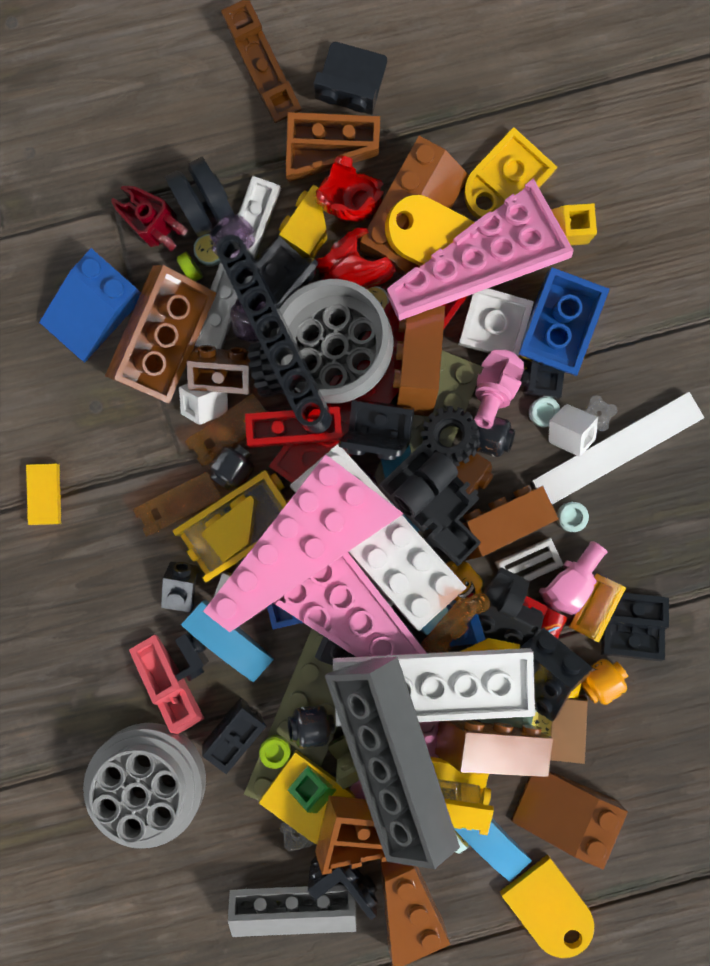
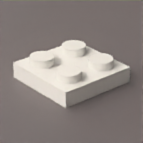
M488 288L472 294L458 345L489 354L494 349L509 350L518 357L534 301Z

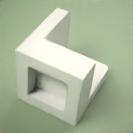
M188 384L179 387L181 414L200 425L228 413L227 393L188 390Z
M569 404L564 405L549 422V442L580 457L596 440L598 417Z

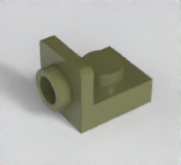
M345 735L331 741L328 744V750L337 759L336 782L342 789H345L360 780Z

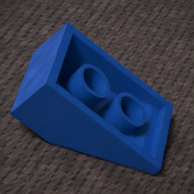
M91 248L70 270L39 323L85 363L135 308L141 292Z
M551 267L544 276L518 355L577 376L610 289Z

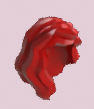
M338 155L334 159L335 162L330 169L329 175L323 180L319 189L316 190L315 201L325 212L335 215L342 220H368L373 214H376L383 201L381 196L384 191L380 190L383 182L366 174H356V169L352 166V158Z
M362 227L348 232L341 240L333 244L326 256L315 259L318 262L316 269L319 270V277L322 280H347L365 289L375 287L390 280L396 268L388 257L369 261L359 255L357 252V239L369 233L367 228Z

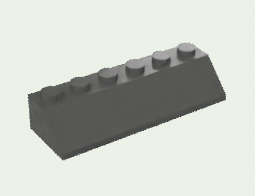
M398 657L373 658L326 674L325 678L386 861L436 869L457 851L460 845Z

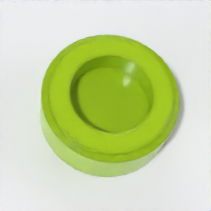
M187 251L177 257L179 266L189 279L197 282L203 278L201 271Z
M279 735L267 737L259 750L262 763L272 769L283 767L288 762L291 754L289 742Z

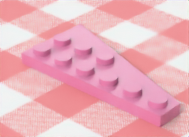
M533 178L525 184V188L516 195L512 194L505 199L502 206L494 212L489 211L453 239V243L442 250L440 248L432 254V258L420 268L415 267L387 288V296L400 321L572 258L574 250Z
M325 455L203 612L228 632H231L404 513L329 456Z
M348 552L274 602V604L356 657L426 654V651Z

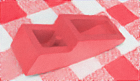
M153 635L129 649L152 703L158 705L170 733L180 734L205 719L184 678L177 681L175 675L180 671L157 635Z

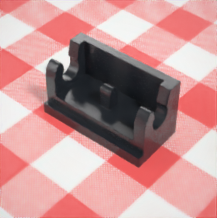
M240 698L202 743V757L227 775L266 728L262 715L258 711L256 713L251 711L248 703Z

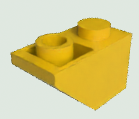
M314 184L308 192H302L296 202L297 209L291 217L289 215L286 216L279 227V236L300 256L315 258L327 240L323 209L315 201L318 187Z
M595 203L564 205L551 209L570 245L589 244L596 236Z
M243 494L229 504L232 510L224 516L218 513L205 523L207 529L201 532L223 563L230 560L252 543L257 499L252 495L246 498Z

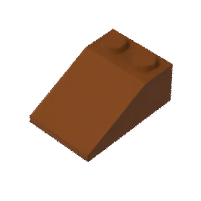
M549 771L548 777L529 776L511 822L571 856L604 870L628 811L618 800Z

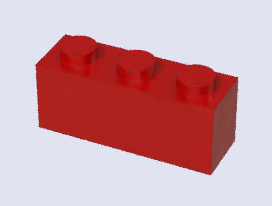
M328 407L331 412L332 421L329 428L322 433L308 431L298 421L293 410L245 414L247 446L254 448L339 441L342 438L340 407ZM320 409L312 410L307 420L312 422L318 419L321 412Z

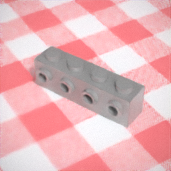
M340 884L332 887L317 900H314L308 892V886L230 890L228 924L232 937L356 932L355 899L345 885Z

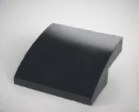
M623 593L602 635L601 655L664 661L665 629L669 628V597Z

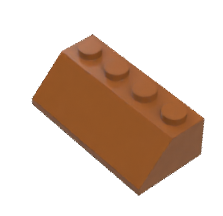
M418 136L367 228L369 233L362 237L360 252L374 260L388 257L392 264H394L396 272L403 276L406 275L416 264L398 255L389 245L385 234V221L388 212L397 202L412 195L426 196L451 209L469 177L468 173L445 149ZM398 213L396 217L397 225L401 229L406 230L409 227V219L404 213Z
M165 265L153 266L105 377L169 404L217 293Z

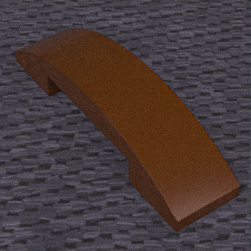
M241 0L221 10L246 69L274 123L288 118V112L298 113L302 111L289 81H286L262 31V25L250 0Z

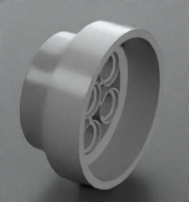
M326 279L302 287L292 294L281 306L280 311L306 364L311 361H317L316 367L310 372L326 403L334 404L354 400L370 391L384 376L393 354V333L383 307L367 289L347 280ZM346 317L343 324L333 326L337 318ZM279 328L271 330L270 338L277 335ZM312 332H319L315 340L307 341L308 336ZM362 332H372L368 339L358 340ZM345 346L340 355H332L335 347ZM293 355L285 356L281 361V365L291 362ZM361 361H370L367 369L357 370V365ZM343 375L340 384L336 386L330 385V381L334 376ZM307 382L298 383L295 390L298 393L302 392Z
M135 724L113 735L92 757L84 778L85 805L94 824L111 840L132 848L157 847L179 836L193 820L204 797L206 772L197 748L184 734L170 733L168 727L163 724ZM137 756H147L151 766H141L138 763ZM108 768H117L120 771L121 779L112 778ZM162 775L172 776L176 785L173 787L166 786L162 781ZM133 787H141L146 793V798L136 797L133 793ZM104 799H111L116 805V810L106 808ZM157 807H166L170 811L171 817L164 818L160 816ZM128 819L139 821L141 829L131 828Z

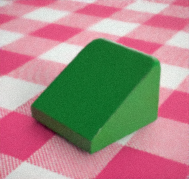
M307 766L289 787L288 791L307 812L318 813L328 801V797L332 796L336 789L314 769Z

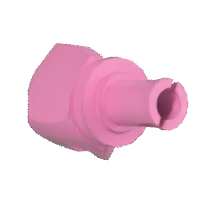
M492 350L481 365L484 368L481 375L478 374L475 392L481 404L474 418L477 426L481 428H492L498 408L509 406L521 385L520 380L524 371V362L509 350Z
M590 541L589 546L577 562L567 560L563 564L566 570L558 574L548 587L540 588L539 593L543 597L545 604L555 611H562L570 615L579 612L594 590V585L597 581L593 577L592 572L604 555L608 553L607 550L598 543Z

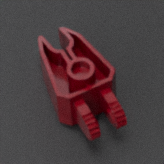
M122 186L121 190L130 198L132 204L130 202L123 204L112 198L111 202L115 210L150 247L162 244L172 251L176 245L167 236L173 229L183 237L188 232L177 221V214L165 200L135 186Z

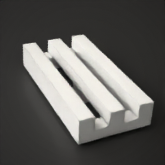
M547 538L496 561L495 565L498 569L500 567L505 569V565L547 546L549 551L508 569V571L515 574L553 557L554 562L521 576L530 581L563 566V563L552 539Z

